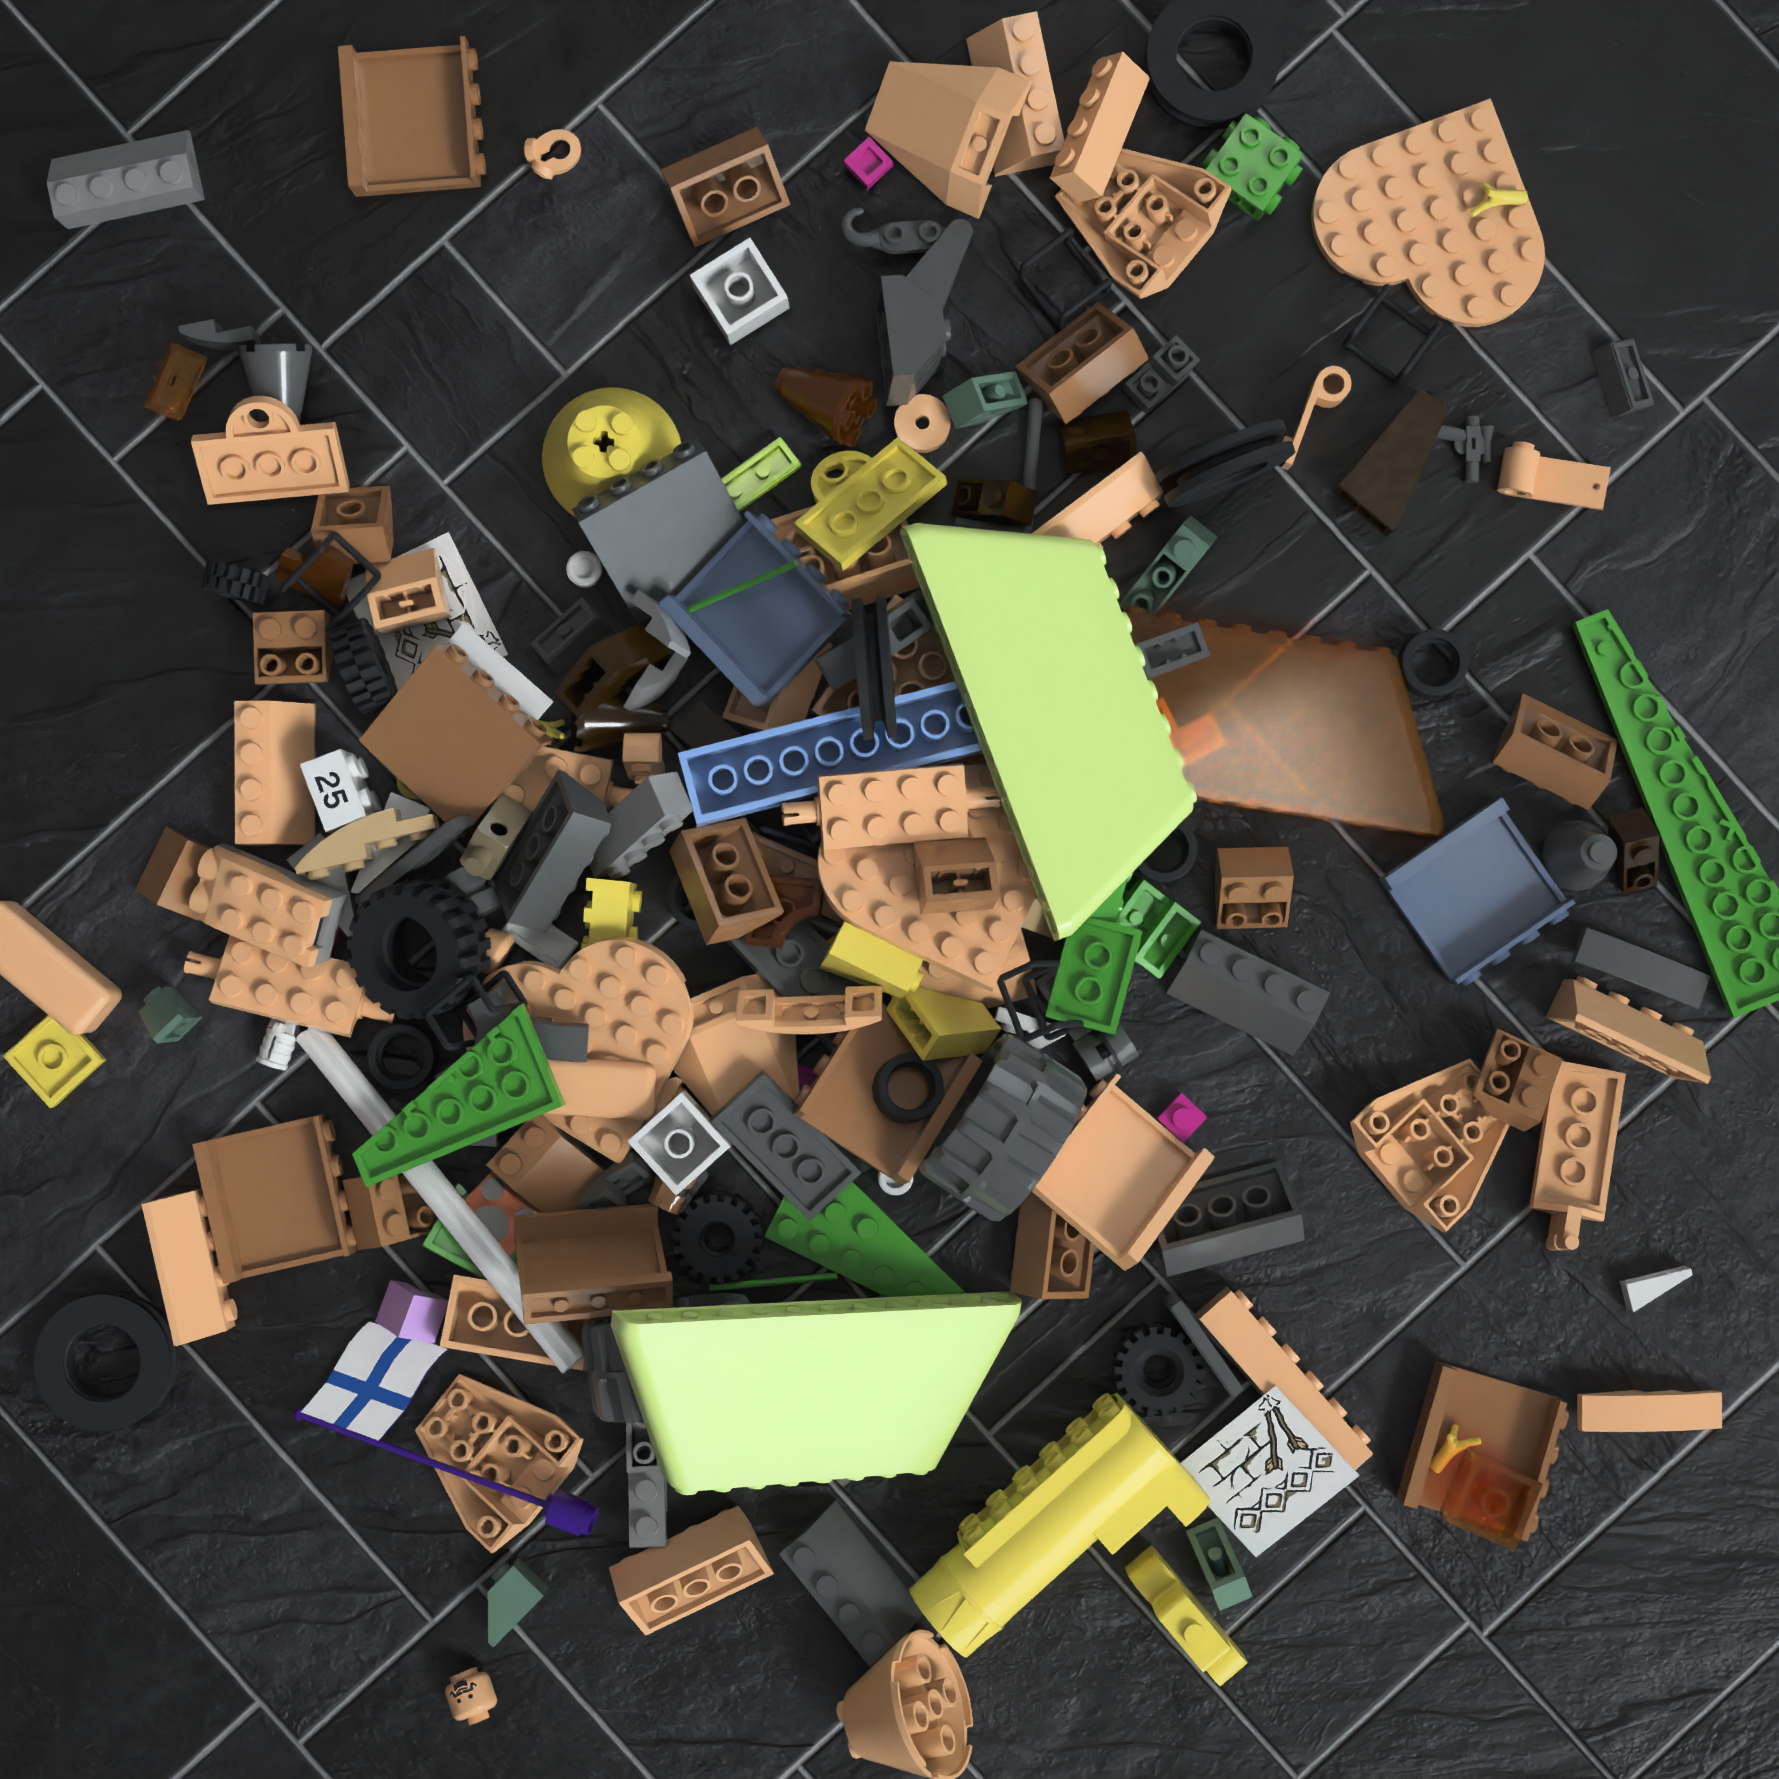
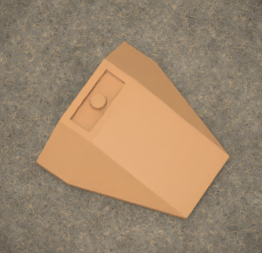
M890 61L865 131L943 203L979 219L992 184L987 183L1011 118L1012 116H1019L1032 81L999 67Z
M1121 148L1102 197L1077 202L1061 188L1055 195V198L1112 279L1142 299L1169 288L1213 235L1230 195L1231 186L1203 168Z
M758 974L740 977L690 998V1001H693L694 1007L693 1026L689 1039L673 1071L683 1080L685 1085L712 1116L762 1070L793 1100H795L800 1092L796 1034L759 1031L736 1024L738 990L771 989Z
M1471 1059L1462 1061L1374 1099L1350 1121L1358 1155L1404 1209L1442 1232H1447L1470 1209L1510 1126L1493 1118L1472 1094L1480 1070Z
M462 1374L456 1377L415 1429L429 1458L546 1500L549 1494L553 1495L574 1469L584 1440L559 1415ZM435 1468L465 1528L490 1553L497 1551L527 1527L543 1508Z

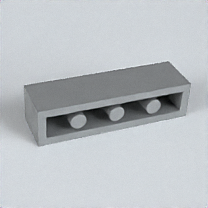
M677 771L646 777L608 813L612 823L610 832L605 839L601 840L589 865L595 879L609 876L613 880L627 875L630 872L629 868L634 863L647 857L646 852L662 844L665 841L664 836L680 828L683 825L682 820L694 811Z

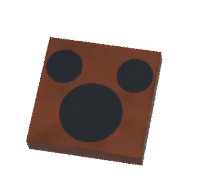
M493 1171L464 1199L508 1256L515 1251L514 1216L542 1213L510 1188Z

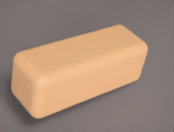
M0 901V975L69 1033L78 1035L95 1031L121 1000L122 992L120 988L17 902Z
M587 1058V1062L547 1059L566 1105L545 1114L645 1121L650 1119L657 1110V1073L654 1066L649 1063L611 1061Z

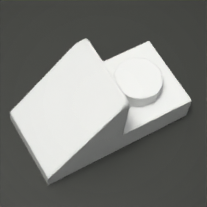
M998 1006L994 1019L1001 1022V1030L1016 1034L1007 1009ZM1016 1012L1022 1029L1027 1031L1026 1035L1040 1029L1036 1018ZM1042 1035L1027 1043L1039 1050L1065 1035L1050 1041L1046 1040Z

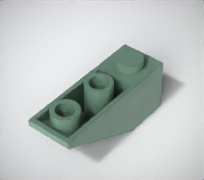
M1190 515L1120 602L1119 606L1146 627L1218 537Z

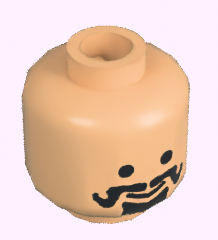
M477 1667L450 1677L451 1684L446 1687L445 1695L453 1718L458 1721L467 1719L469 1726L489 1718L488 1710L497 1704V1697L489 1674L478 1672Z

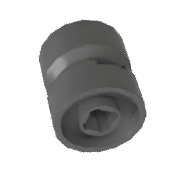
M464 866L442 878V880L449 882L450 888L457 886L466 893L464 898L467 901H474L479 908L476 911L479 918L502 907L496 888L486 886L488 880L480 876L470 875Z
M1120 1023L1118 1024L1116 1036L1097 1031L1096 1035L1088 1033L1072 1043L1096 1082L1113 1073L1114 1065L1124 1066L1139 1056ZM1102 1043L1110 1054L1104 1060L1096 1050V1047Z

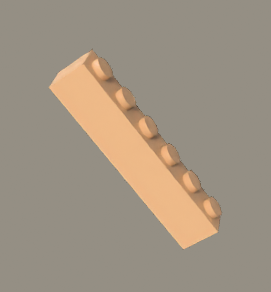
M1226 1286L1195 1315L1264 1394L1274 1386H1277L1351 1467L1356 1470L1373 1455L1372 1451L1366 1446L1371 1441L1370 1438L1357 1424L1351 1428L1345 1422L1343 1417L1348 1413L1334 1397L1329 1401L1324 1398L1319 1392L1324 1387L1310 1370L1304 1374L1297 1367L1296 1363L1300 1358L1287 1343L1282 1347L1277 1344L1272 1338L1277 1332L1263 1316L1257 1320L1250 1313L1249 1309L1253 1304L1240 1289L1233 1293Z

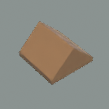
M165 827L135 891L158 906L200 921L196 912L191 911L189 908V900L194 888L200 881L197 872L199 862L203 854L211 849V847L176 830Z

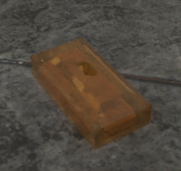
M171 342L144 407L181 423L208 358ZM177 375L174 385L170 386L173 377Z

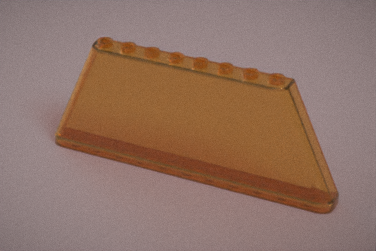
M1126 608V613L1132 625L1130 635L1134 644L1193 624L1192 622L1182 621V616L1174 613H1161V617L1147 615V610L1142 608ZM1197 618L1196 622L1199 623L1211 656L1150 679L1157 690L1158 700H1156L1159 712L1167 717L1170 724L1171 733L1169 738L1172 746L1180 751L1183 758L1184 767L1181 770L1186 782L1192 784L1197 800L1427 837H1443L1445 822L1398 658L1391 655V649L1373 646L1370 647V651L1356 649L1357 644L1353 642L1335 641V645L1321 643L1322 638L1316 636L1301 635L1300 640L1286 638L1287 633L1284 631L1266 630L1265 634L1254 633L1251 626L1231 624L1230 628L1217 627V621Z

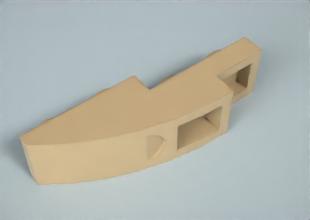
M396 808L370 814L338 829L317 844L295 866L296 874L308 875L309 880H316L330 876V869L343 867L344 872L366 868L364 862L374 860L372 845H375L376 850H383L398 846V839L410 837L411 842L423 841L440 827L439 818L437 815L428 814L402 820L401 812Z

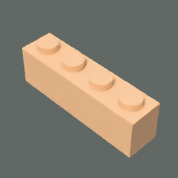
M1124 52L1102 57L1094 64L1092 76L1086 90L1080 97V105L1074 120L1067 129L1068 134L1065 142L1055 158L1056 164L1050 179L1077 202L1103 196L1150 79Z

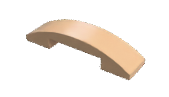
M882 986L846 987L845 995L775 997L774 989L738 990L736 1024L759 1031L783 1034H825L852 1030L882 1020L883 989Z

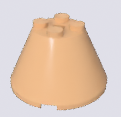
M917 1630L906 1634L847 1690L844 1700L838 1702L837 1715L839 1720L844 1723L849 1740V1751L853 1758H863L930 1779H955L965 1770L972 1751L971 1745L966 1746L967 1728L973 1726L970 1698L956 1659L946 1644L938 1645L932 1639L934 1633L927 1630Z

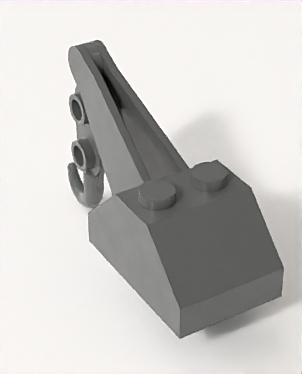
M861 207L853 208L845 214L841 224L843 235L852 244L861 247H873L889 254L926 253L906 277L903 275L881 276L874 307L886 406L907 405L938 370L941 357L946 356V341L951 339L950 320L943 317V309L970 244L973 228L964 219H956L946 228L941 227L932 220L889 222L873 231L860 233L853 229L852 220L854 217L863 214L864 209Z

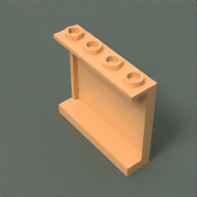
M1115 1074L1107 1082L1104 1079L1100 1080L1089 1092L1088 1095L1093 1099L1087 1107L1083 1104L1065 1143L1032 1192L1126 1271L1139 1263L1215 1156L1205 1148L1195 1154L1120 1090L1115 1084L1121 1076Z

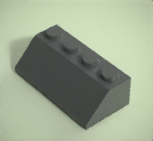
M558 770L510 853L494 877L507 922L545 933L552 921L558 918L561 906L567 896L575 890L578 878L584 868L591 864L595 850L601 840L608 836L612 824L604 802L564 771Z
M1196 930L1166 994L1294 1056L1315 1026L1330 992L1204 930Z
M1281 1160L1195 1184L1155 1239L1167 1277L1305 1240L1302 1213Z
M836 1499L780 1544L779 1555L869 1667L902 1639L923 1615L913 1600L909 1589Z

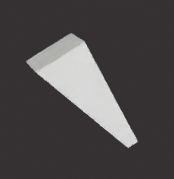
M1680 1266L1620 1281L1626 1309L1631 1312L1640 1309L1692 1276L1691 1268Z

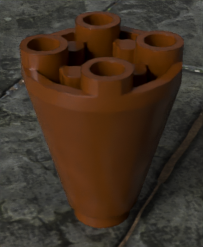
M784 367L776 379L775 392L781 395L782 400L840 445L845 444L853 447L857 443L860 436V428L865 418H871L877 407V399L872 397L873 383L865 376L803 367Z

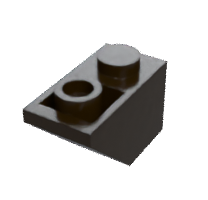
M958 480L952 514L1001 525L1031 526L1038 492L1011 480Z
M1643 807L1608 816V836L1614 841L1617 848L1614 868L1622 894L1657 886L1660 835Z

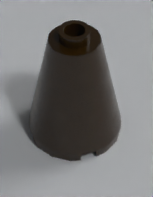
M620 692L580 718H577L571 712V736L578 738V745L571 744L572 751L582 753L623 745L624 733L667 732L668 711H662L661 703L654 701L629 711L623 706L630 695Z

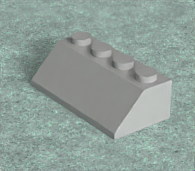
M189 130L51 159L47 178V187L54 218L67 229L205 200L191 132Z

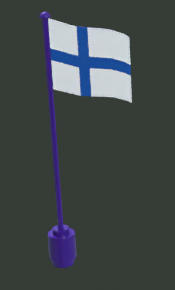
M369 1321L349 1342L323 1387L305 1408L299 1407L294 1411L296 1421L304 1419L543 1507L542 1515L546 1516V1525L579 1536L582 1533L588 1536L596 1522L599 1508L593 1506L590 1500L560 1489L557 1490L555 1495L549 1494L546 1500L381 1440L405 1412L429 1369L448 1350L439 1345L399 1338L378 1323Z

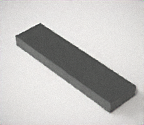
M463 814L448 819L360 892L354 899L357 906L359 907L363 901L369 900L370 895L375 891L411 878L475 825L470 816Z

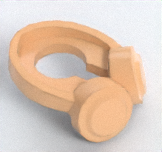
M556 129L543 134L538 139L527 138L524 145V154L536 174L545 179L552 180L554 175L565 173L577 164L581 156V145L579 139L570 131ZM564 140L570 145V152L567 157L563 159L553 157L545 162L541 160L542 155L550 151V147L555 141Z

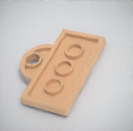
M252 396L243 399L231 410L226 424V432L192 436L191 445L208 505L349 491L350 484L336 422L300 425L294 412L286 404L275 398ZM253 409H261L268 414L269 419L265 422H258L250 416L249 412Z

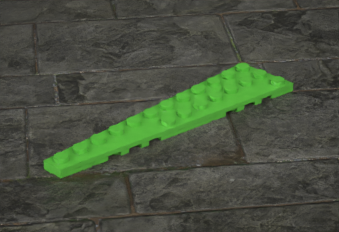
M1606 609L1572 623L1649 819L1660 835V846L1729 1018H1736L1779 1001L1778 887L1773 880L1769 879L1760 864L1759 856L1753 846L1748 843L1744 831L1697 755L1693 754L1684 739L1686 736L1680 726H1676L1666 709V703L1661 695H1657L1648 680L1647 672L1641 662L1634 656L1632 647L1610 611Z

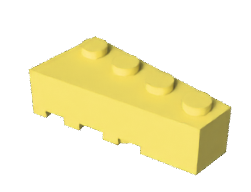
M586 878V890L593 891L592 900H588L587 906L584 907L583 922H585V928L589 929L588 936H584L581 949L592 943L613 937L638 939V927L633 926L634 912H640L642 891H636L637 884L625 881Z

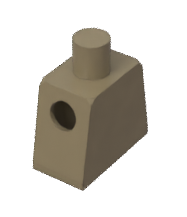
M502 793L475 830L459 860L461 865L464 866L470 875L491 880L504 863L533 812ZM498 823L502 824L507 830V833L503 836L493 833Z

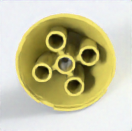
M624 388L592 390L576 397L565 405L549 426L542 451L545 479L555 499L568 513L575 517L572 509L578 506V503L583 498L592 494L598 495L607 490L618 478L630 477L639 472L647 462L653 459H662L671 454L674 448L681 444V439L676 426L666 411L649 397Z

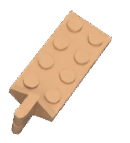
M1565 1061L1561 1063L1543 1115L1529 1208L1551 1214L1548 1238L1545 1241L1546 1248L1551 1251L1574 1250L1578 1248L1581 1219L1598 1222L1604 1221L1626 1073Z

